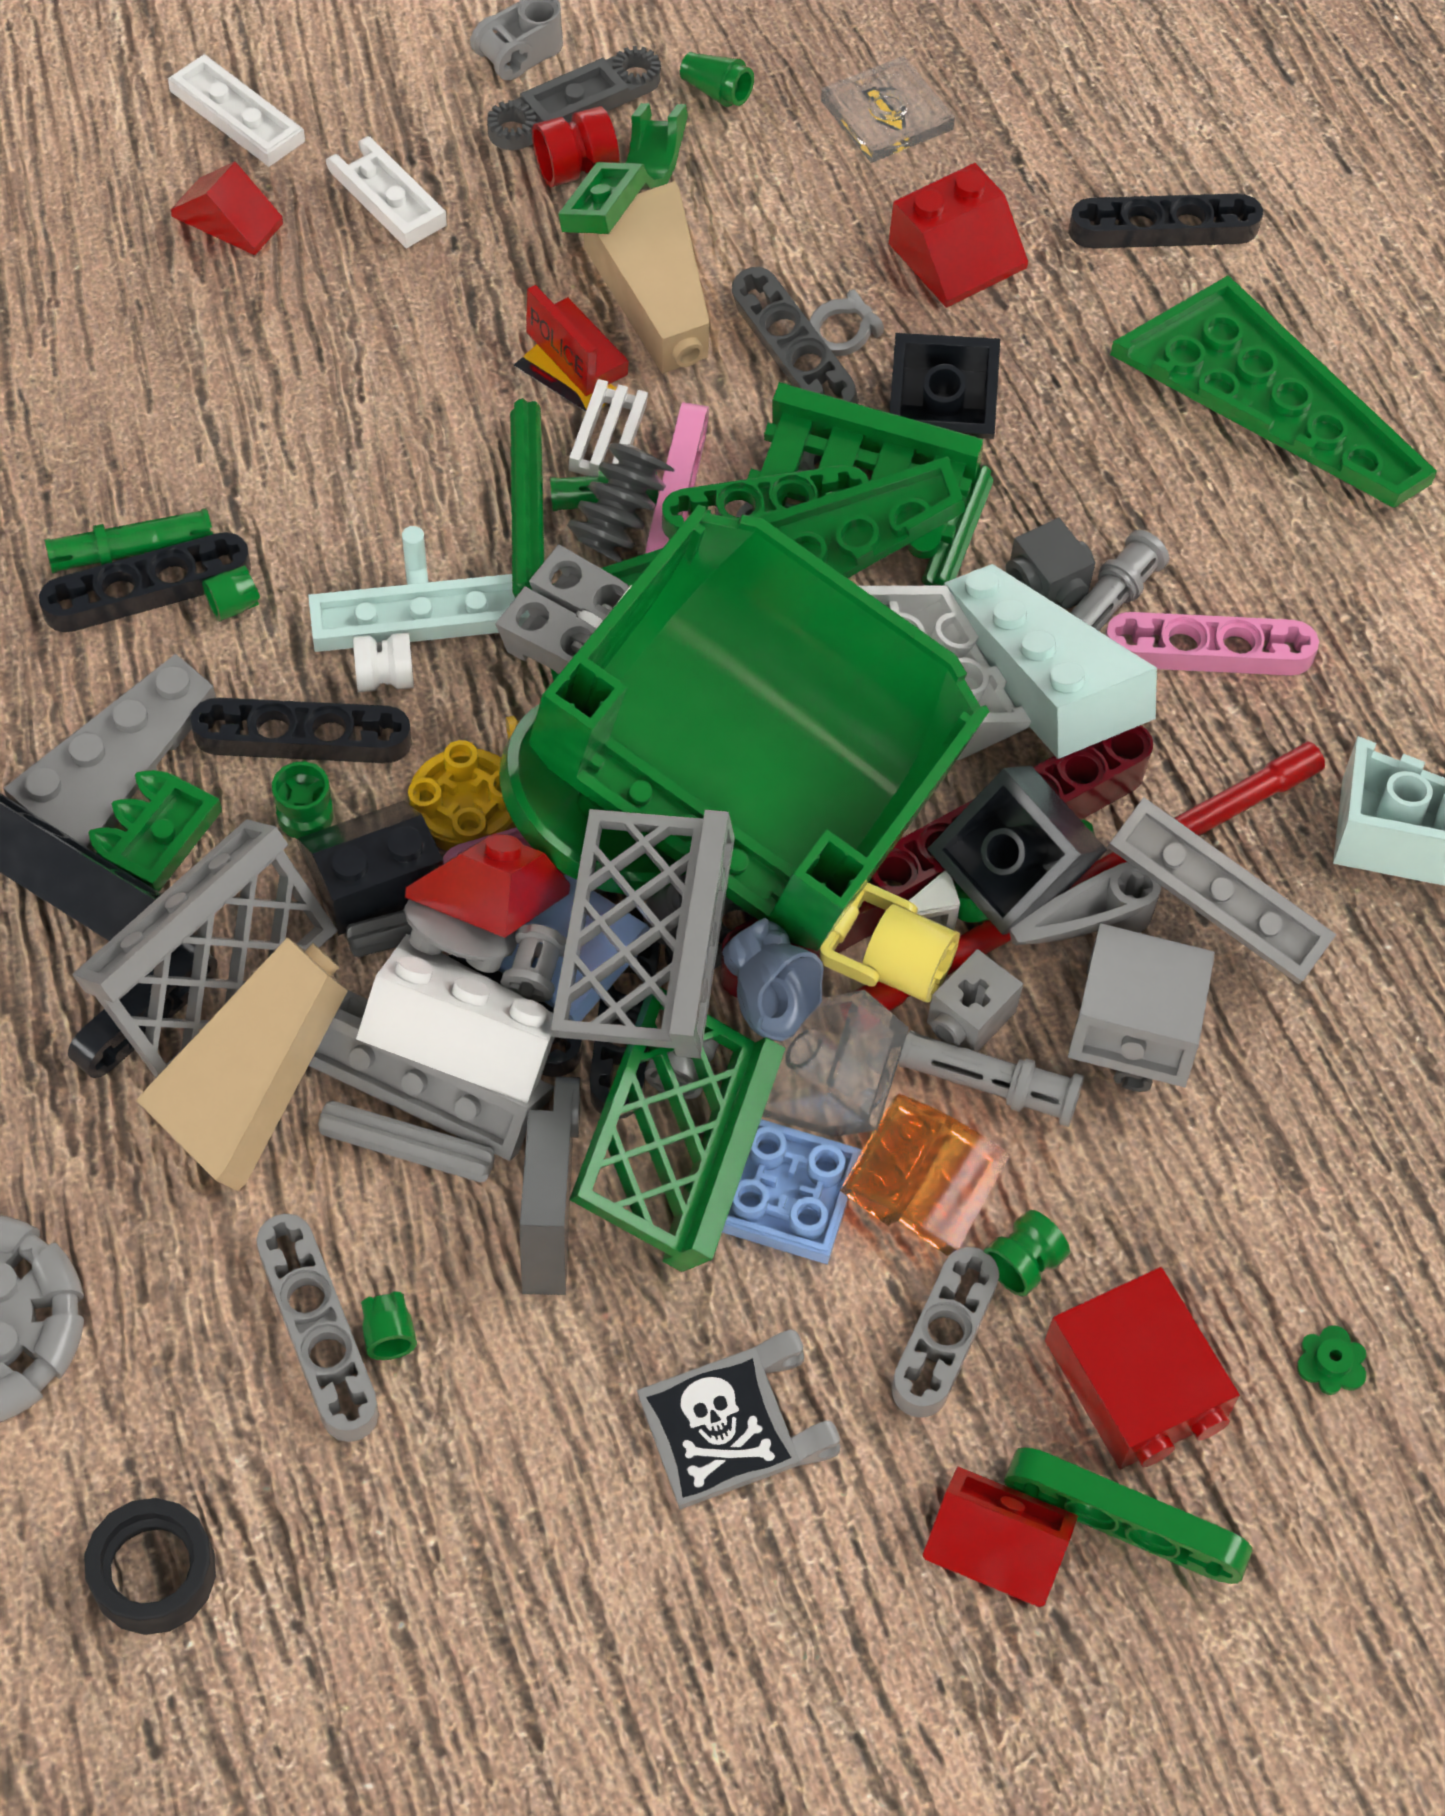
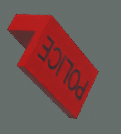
M537 285L527 288L526 333L585 396L593 393L598 379L608 381L609 385L628 375L629 361L569 297L554 304Z

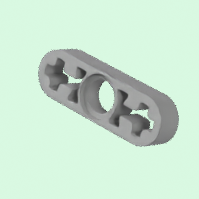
M974 1247L960 1248L948 1256L896 1367L892 1382V1396L896 1405L910 1416L928 1417L936 1414L943 1408L994 1296L999 1279V1270L995 1260L981 1249ZM968 1268L979 1272V1283L972 1285L965 1305L954 1299L958 1292L961 1280L960 1275L964 1276ZM937 1318H950L960 1325L963 1331V1338L954 1345H941L935 1342L929 1335L928 1325ZM927 1357L937 1362L930 1382V1387L933 1390L927 1389L922 1397L911 1393L912 1382L910 1380L916 1381L919 1378Z

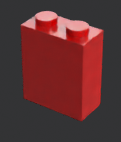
M1162 1266L1053 1316L1045 1342L1119 1470L1137 1461L1140 1462L1142 1467L1156 1464L1175 1450V1443L1193 1434L1197 1441L1205 1440L1229 1425L1230 1420L1228 1417L1240 1394Z

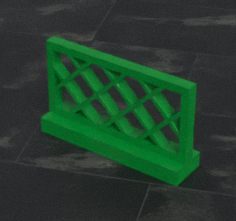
M660 987L663 993L667 996V990ZM653 994L644 999L635 1027L657 1029L655 1021L659 1010L664 1011V1007ZM708 1014L703 1042L714 1040L733 1051L727 1070L714 1075L702 1045L701 1058H691L699 1080L680 1087L667 1055L675 1052L674 1048L648 1046L649 1052L644 1053L646 1046L627 1044L569 1198L575 1204L663 1251L662 1262L680 1272L713 1260L786 1049L767 1037L754 1042ZM653 1059L665 1092L645 1098L636 1072L640 1063ZM722 1081L721 1087L719 1089L717 1082ZM703 1088L712 1112L708 1123L695 1127L683 1094ZM628 1096L630 1104L624 1105ZM668 1099L681 1133L660 1139L648 1106ZM633 1111L646 1145L625 1152L616 1125L620 1115ZM704 1133L702 1140H700L698 1134ZM684 1140L693 1165L689 1176L676 1180L664 1146ZM608 1149L611 1157L604 1159ZM649 1152L662 1186L641 1193L628 1159ZM613 1164L626 1195V1199L615 1203L592 1191L600 1169ZM685 1186L682 1194L679 1187ZM665 1193L674 1216L669 1233L652 1223L644 1200ZM630 1206L632 1212L626 1210L624 1207Z

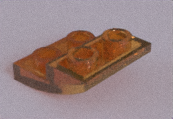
M899 1093L893 1097L840 1191L887 1226L899 1220L948 1256L954 1251L959 1250L1010 1154L955 1118Z

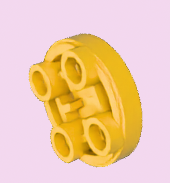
M466 740L451 742L446 746L444 752L427 760L417 770L408 787L409 805L422 814L437 847L446 851L458 844L516 828L507 811L501 792L499 775L501 757L489 751L477 749L473 743Z

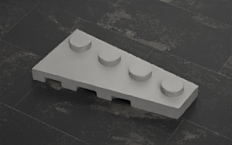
M174 654L5 786L3 789L6 797L94 851L88 832L96 828H114L119 821L115 817L111 803L115 800L131 799L139 789L135 779L136 772L157 771L156 766L168 750H176L192 729L190 717L193 709L207 699L216 698L213 685L177 654Z

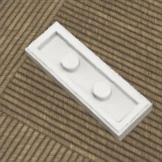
M205 54L168 78L170 92L268 167L305 142L304 129Z

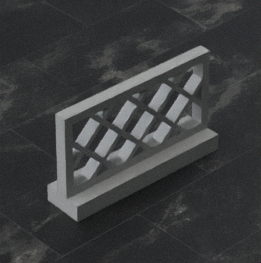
M589 810L550 1029L553 1037L674 1048L675 1054L678 1057L701 1058L735 840L729 812L705 810L704 818L701 819ZM602 829L627 831L637 842L612 861H609L599 849ZM641 832H647L649 834L644 837L641 834ZM669 835L692 836L690 852L670 867L653 848ZM646 853L661 873L634 891L619 871ZM597 860L602 868L594 873ZM687 871L684 884L678 876ZM612 878L626 894L627 898L600 916L589 903L590 894L594 889ZM671 883L682 896L681 907L662 921H659L644 901ZM634 908H637L651 924L652 928L625 946L609 926ZM588 915L593 922L589 924L587 927H585L586 917ZM678 925L675 940L669 931ZM602 932L618 953L591 972L579 958L581 947ZM662 938L674 952L672 963L653 977H650L635 959V956ZM625 963H628L642 980L643 984L616 1003L600 982ZM578 969L583 978L575 983ZM669 981L666 996L660 987ZM591 988L595 990L609 1008L591 1022L568 1020L571 1003ZM653 994L664 1007L661 1029L635 1027L625 1013L647 996ZM618 1019L622 1025H614L611 1023Z
M246 819L72 974L85 993L94 995L155 1078L178 1055L176 1054L167 1064L159 1055L158 1046L161 1027L184 1028L182 1051L198 1034L199 1029H202L210 1021L200 1020L204 988H227L226 1004L246 982L243 981L247 948L269 949V957L286 939L290 909L303 910L314 925V928L296 943L305 951L312 943L320 948L338 931L284 852L288 843L276 826ZM272 863L280 875L276 900L255 898L258 874ZM239 891H241L240 897H234ZM292 894L297 902L291 901ZM225 904L239 905L234 938L212 937L215 913ZM253 906L275 908L270 941L249 940ZM198 929L197 936L192 935ZM182 943L196 944L191 977L168 976L171 953ZM210 945L233 947L228 980L206 978ZM154 969V974L148 975ZM138 983L152 984L148 1017L131 1016L119 1001ZM167 985L190 986L185 1019L162 1018ZM139 1026H146L145 1035Z

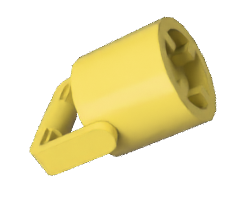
M867 883L820 947V960L824 966L865 985L873 987L880 981L928 1003L948 974L958 948L960 933L916 914L918 908L912 902ZM863 901H866L886 911L873 932L862 964L835 952V949L846 938L860 913L859 908Z

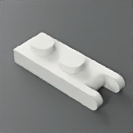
M367 136L358 142L363 157L349 165L337 154L326 159V165L331 174L405 248L447 226L446 211L371 137Z

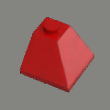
M494 833L407 886L405 898L505 938L566 897L570 891V883L544 852L523 845L516 837Z

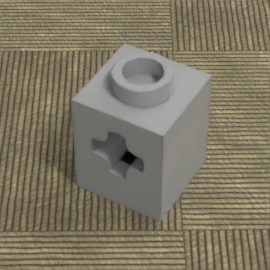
M977 949L934 992L927 1023L941 1041L978 1052L1016 1013L1023 983Z

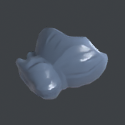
M766 918L742 930L724 946L722 951L724 963L730 972L738 977L737 998L739 1008L751 1030L763 1038L767 1037L774 1041H784L793 1037L803 1022L822 1002L824 968L820 958L808 950L791 945L789 935L785 929Z

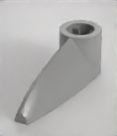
M1129 862L1119 864L1055 897L1010 929L1012 943L1015 945L1039 944L1083 936L1097 932L1100 923L1140 933L1148 927L1152 920L1161 892V885Z

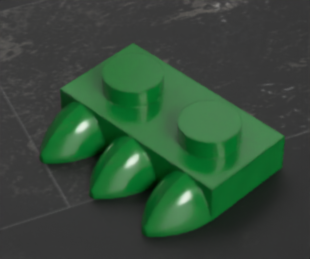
M147 770L136 772L135 779L139 790L150 802L138 799H120L111 803L116 819L127 831L105 827L91 829L88 834L90 842L98 855L157 891H160L220 815L222 808L219 798L179 777L164 771Z

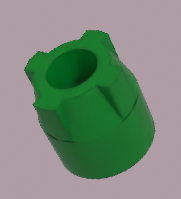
M245 565L202 581L208 604L219 622L259 605L260 595Z
M393 1291L391 1294L376 1297L369 1296L361 1302L363 1310L362 1330L367 1355L375 1360H392L403 1357L416 1348L417 1340L413 1320L406 1307L403 1293Z

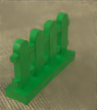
M779 382L772 400V423H767L764 432V440L771 442L762 470L759 471L751 468L747 479L797 472L804 452L822 456L818 469L848 465L871 470L873 474L870 481L948 456L962 496L968 498L971 485L975 483L980 468L984 439ZM839 488L837 489V491H841L846 488ZM817 490V498H820L821 491ZM792 492L785 493L778 498L779 503L783 507L786 504L787 498L807 502L802 495ZM946 522L907 545L908 550L917 558H931L938 552L941 542L952 544L956 533V526L949 525Z

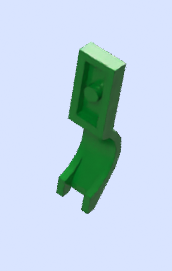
M641 103L631 116L632 134L626 163L596 162L558 213L562 232L609 234L640 190H650L669 182L676 166L688 118L686 104H677L669 114L668 121L651 120L650 103Z

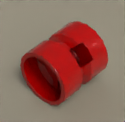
M602 106L573 113L571 122H567L563 117H557L533 124L532 141L541 174L549 187L579 180L581 171L588 174L596 162L620 163L615 130L607 111Z

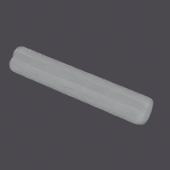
M328 1101L319 1117V1132L323 1136L473 1181L485 1182L493 1168L494 1151L490 1147L340 1102Z

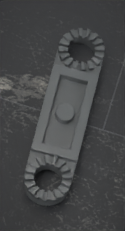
M633 46V50H629L627 47L624 48V52L619 51L616 56L607 60L604 57L522 92L520 97L515 100H508V103H504V101L499 102V107L495 105L492 107V111L488 112V137L494 145L505 150H519L533 144L532 127L535 123L557 117H563L567 122H571L573 113L602 106L606 111H609L652 92L660 84L661 61H659L658 55H654V51L651 49L647 52L645 47H642L641 50H637V46ZM638 67L647 70V74L643 72L642 77H640L636 73V77H634V73L628 75L627 70ZM518 122L522 124V129L518 127L517 132H515L511 128V132H508L506 127L503 130L502 124Z

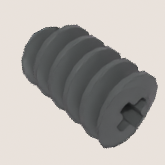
M611 443L608 449L619 461L618 464L601 462L598 467L609 480L608 483L590 482L588 488L598 499L597 503L580 501L578 508L588 518L587 522L570 520L567 526L577 536L579 542L616 562H621L623 559L616 553L615 548L633 549L635 542L625 532L626 527L643 530L645 523L636 514V509L654 510L656 506L645 493L646 490L664 491L666 487L656 475L657 470L674 472L675 469L635 446Z

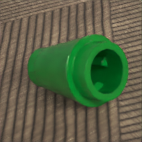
M689 52L685 55L680 65V77L682 80L688 82L724 107L732 105L741 106L747 101L752 92L754 72L746 66L742 59Z

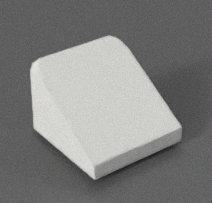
M944 871L909 901L918 908L916 914L955 930L960 901L952 877L947 871Z

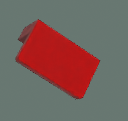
M957 1466L923 1552V1557L925 1560L1034 1606L1043 1607L1046 1604L1067 1550L1078 1515Z

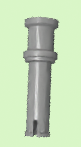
M1134 530L1126 538L1123 551L1115 559L1107 560L1100 567L1099 581L1070 613L1100 631L1123 603L1135 601L1143 593V583L1153 572H1160L1169 563L1170 557L1165 545L1150 532Z
M912 1030L907 1034L899 1060V1067L910 1068L956 1084L1006 1098V1105L1011 1106L1012 1110L1020 1112L1025 1107L1058 1117L1060 1125L1069 1127L1084 1081V1075L1075 1073L1070 1078L1037 1068L1036 1061L1032 1059H1020L1018 1064H1014L972 1051L968 1048L926 1037Z

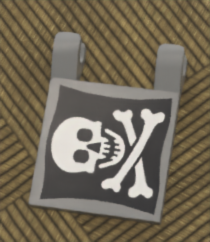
M790 1329L781 1332L754 1348L637 1390V1395L679 1510L791 1468L831 1459L840 1453V1437L836 1426L831 1421L820 1422L792 1438L790 1437L766 1373L789 1370L800 1366L804 1362L803 1344L795 1330Z

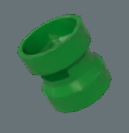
M306 761L293 762L283 766L275 774L272 781L276 816L282 831L288 836L297 839L330 827L334 819V812L330 796L329 778L325 771L318 765Z
M1032 1209L1027 1210L1014 1222L1013 1232L1009 1237H997L983 1251L995 1260L999 1270L998 1281L1010 1292L1021 1297L1027 1296L1040 1284L1041 1272L1046 1269H1056L1069 1257L1071 1252L1069 1243L1060 1229L1048 1217Z

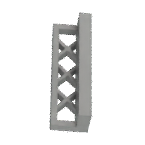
M1143 797L1108 845L1110 850L1297 984L1303 982L1337 935L1145 797Z
M348 990L308 1066L464 1140L490 1147L494 1154L510 1161L519 1154L527 1131L528 1111L540 1110L549 1103L555 1086L540 1080L528 1103L356 1040L368 999Z

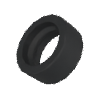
M160 1498L131 1501L110 1512L93 1531L84 1554L85 1580L102 1614L121 1629L143 1635L170 1632L190 1621L208 1601L216 1578L215 1553L199 1518L181 1504ZM154 1530L172 1532L184 1542L189 1552L190 1568L186 1580L175 1593L160 1601L138 1603L128 1600L118 1592L112 1581L111 1564L116 1552L127 1540L142 1532Z

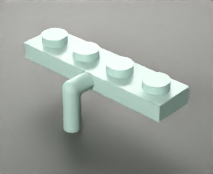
M409 526L402 532L407 585L308 595L314 651L321 652L354 648L353 637L371 636L376 642H382V640H388L392 634L409 633L410 642L499 633L495 623L515 599L512 593V574L429 582L424 532L417 526ZM528 610L519 619L520 627L530 616Z

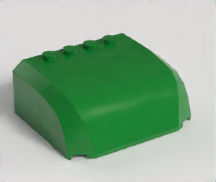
M698 505L542 694L528 744L551 772L606 811L701 819L704 818L705 810L729 812L735 840L726 897L756 919L766 918L784 928L789 935L791 943L818 951L930 799L990 711L986 705L981 707L965 681L967 672L954 653L766 520L743 514L740 520L705 512L706 506ZM641 832V834L644 837L649 834L647 832ZM669 835L655 846L675 861H678L690 852L692 836Z

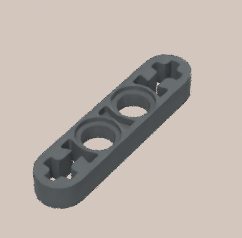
M750 267L741 271L732 282V294L738 312L792 385L825 395L822 384L828 381L829 388L837 397L842 396V400L859 404L853 379L775 275L762 267ZM756 289L759 293L764 292L767 306L762 309L761 303L754 294H748L750 290ZM780 319H788L795 323L793 330L786 335L775 336L768 332L770 326ZM805 354H815L822 358L820 364L815 369L809 371H801L794 367L796 360Z

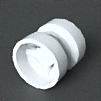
M409 633L392 634L388 640H382V642H376L371 636L353 637L358 692L375 691L383 683L385 685L391 684L396 689L414 688Z

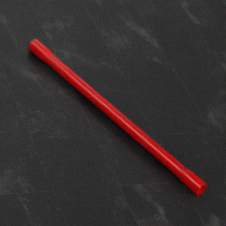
M1307 741L1270 761L1262 770L1174 817V819L1200 836L1274 794L1286 792L1325 769L1324 757L1314 743ZM1111 852L1098 859L1071 888L1127 861L1115 852ZM987 920L960 935L955 957L946 976L955 972L977 949L986 955L1011 941L1010 932L1002 935L991 921ZM878 981L873 987L863 985L843 996L842 1004L851 1022L860 1028L902 1005L911 995Z

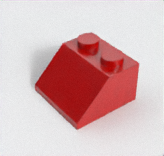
M976 163L970 164L893 201L888 244L946 308L1027 269L1028 259L1006 196Z

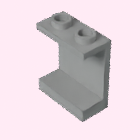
M1100 923L1087 969L1088 977L1068 1058L1186 1087L1199 1046L1215 952Z

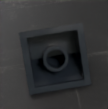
M895 333L890 413L977 438L994 439L1001 339Z
M1032 766L1003 768L927 849L1002 935L1008 934L1012 927L1030 914L1069 890L1107 851L1104 845Z
M405 801L297 838L298 846L329 916L338 930V936L345 934L346 927L351 923L404 910L405 905L409 901V899L405 898L406 887L444 864V860L422 814Z

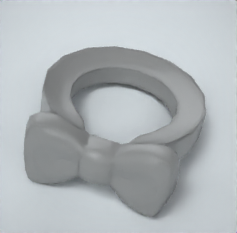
M855 289L849 290L845 299H833L820 305L813 312L809 321L835 356H846L858 351L867 342L871 333L875 338L880 337L884 333L882 320L873 313L871 307L864 303ZM856 313L862 318L857 334L847 342H829L820 333L823 322L835 314Z

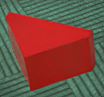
M236 161L200 177L171 208V216L253 255H256L283 225L282 215Z

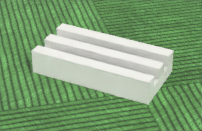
M598 379L569 457L568 471L586 476H598V467L605 458L622 408L630 409L631 411L619 444L633 445L647 406L648 392L638 390L636 396L627 394V386L618 384L617 389L612 390L607 388L608 381ZM604 403L611 404L591 461L584 460ZM614 456L612 463L618 464L619 461Z

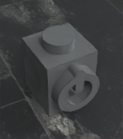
M1060 517L1014 538L1011 557L1006 564V573L1058 606L1069 609L1076 606L1089 593L1096 562L1087 544L1083 541H1078Z

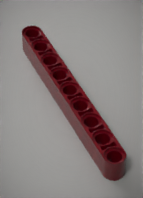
M1140 725L1060 759H1057L1054 755L1033 768L1079 819H1084L1135 791L1142 784L1153 750V738L1149 731ZM1072 780H1079L1085 784H1078ZM973 800L902 837L868 883L908 901L939 874L946 871L927 849ZM893 880L901 883L902 885L890 886L885 884L883 881ZM863 901L859 908L860 913L844 941L838 944L835 952L840 953L873 935L886 910ZM754 917L731 930L722 943V951L724 946L734 936L759 920ZM790 942L791 945L808 950L820 958V949L815 951ZM722 953L720 981L723 988L730 995L737 998L738 977L727 968Z

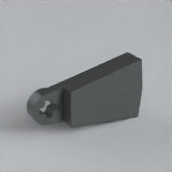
M556 1076L553 1111H528L520 1212L522 1294L566 1295L573 1138H579L580 1077Z

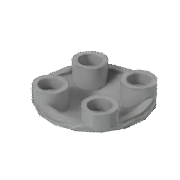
M410 899L404 908L406 920L412 927L409 942L414 948L431 955H437L445 951L456 957L466 958L469 965L482 972L494 973L498 971L503 958L512 955L518 944L515 938V931L504 938Z

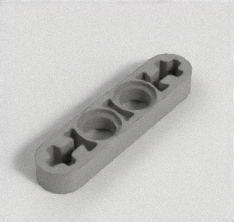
M275 1215L265 1221L259 1229L256 1239L258 1252L321 1421L327 1432L337 1440L346 1442L361 1440L369 1435L377 1425L379 1411L374 1388L311 1228L305 1220L297 1215ZM288 1235L289 1239L295 1242L296 1256L300 1268H296L289 1272L283 1252L277 1249V1238ZM301 1286H316L322 1290L325 1295L323 1303L312 1312H297L289 1304L290 1296ZM322 1340H337L343 1344L346 1349L345 1356L340 1363L333 1367H319L310 1359L311 1350ZM344 1380L346 1381L352 1402L355 1405L362 1404L358 1407L359 1418L353 1421H348L343 1413L337 1414L340 1411V1403L334 1385L340 1384Z

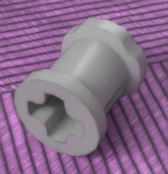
M539 924L523 925L517 930L515 936L519 946L512 967L503 973L500 981L501 985L526 999L535 1002L549 1001L553 997L555 990L551 980L558 958L564 956L567 938L562 936L557 930ZM538 958L536 967L532 968L534 959Z

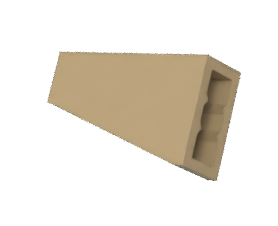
M673 181L638 193L609 234L584 233V249L662 374L680 367L691 366L702 359L708 358L709 317L680 189L676 182Z
M287 937L136 1099L216 1181L236 1191H239L247 1183L348 992L332 976L340 967L314 943L305 951Z

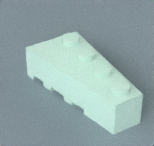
M993 564L945 582V586L949 588L979 636L976 644L990 667L997 666L1007 681L1004 690L1014 706L1023 707L1031 720L1029 727L1057 759L1156 719L1157 667Z
M1357 736L1342 779L1333 864L1445 886V778L1423 770L1425 762L1406 754L1402 755L1401 760H1397L1374 751L1377 743Z

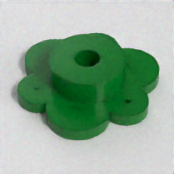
M1331 1325L1324 1328L1320 1336L1309 1334L1304 1337L1301 1343L1304 1354L1297 1362V1371L1302 1379L1310 1383L1318 1382L1320 1390L1327 1395L1337 1394L1341 1387L1345 1390L1354 1391L1363 1386L1366 1381V1370L1362 1363L1366 1359L1367 1353L1361 1344L1351 1343L1350 1336L1345 1329L1340 1326ZM1330 1356L1335 1357L1337 1361L1332 1360Z

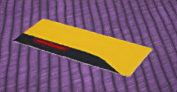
M538 344L514 364L515 367L586 412L592 394L585 396ZM609 384L607 387L612 390L617 389V387L613 386L612 384Z

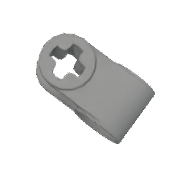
M520 0L496 15L485 18L473 30L470 38L472 50L479 56L487 57L494 64L496 74L502 79L513 80L518 78L526 70L545 59L555 56L561 51L563 36L560 2L558 0Z

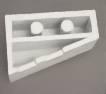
M406 934L375 977L356 1040L528 1103L541 1079L555 1038L550 1030L553 1013L538 1002L522 997L443 953L431 955L417 950L409 942L410 935Z

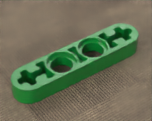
M840 465L683 488L673 491L665 498L662 504V529L664 534L671 539L684 523L683 517L678 515V513L688 511L690 516L698 505L706 506V513L711 514V510H708V507L715 506V515L740 520V517L730 515L725 510V506L729 502L743 500L754 508V512L749 516L758 518L786 509L778 501V498L785 493H798L806 501L817 499V490L821 491L820 497L838 492L837 489L839 488L848 489L870 480L859 468Z
M1028 1447L1018 1448L1004 1477V1483L1007 1487L1078 1515L1077 1522L1207 1578L1228 1584H1238L1244 1577L1252 1554V1546L1241 1536L1049 1453Z

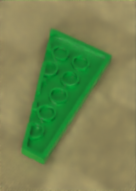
M1229 275L1113 341L1110 355L1393 508L1429 487L1434 481L1437 470Z

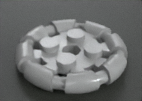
M0 1215V1423L32 1407L43 1398L41 1391L54 1377L62 1378L77 1352L84 1325V1318L78 1315V1302L83 1299L84 1294L79 1276L69 1257L57 1243L48 1245L40 1239V1230L24 1221ZM24 1258L32 1264V1269L20 1279L16 1275L14 1268ZM52 1307V1316L47 1317L44 1321L36 1322L35 1309ZM24 1350L35 1361L20 1374L8 1366Z

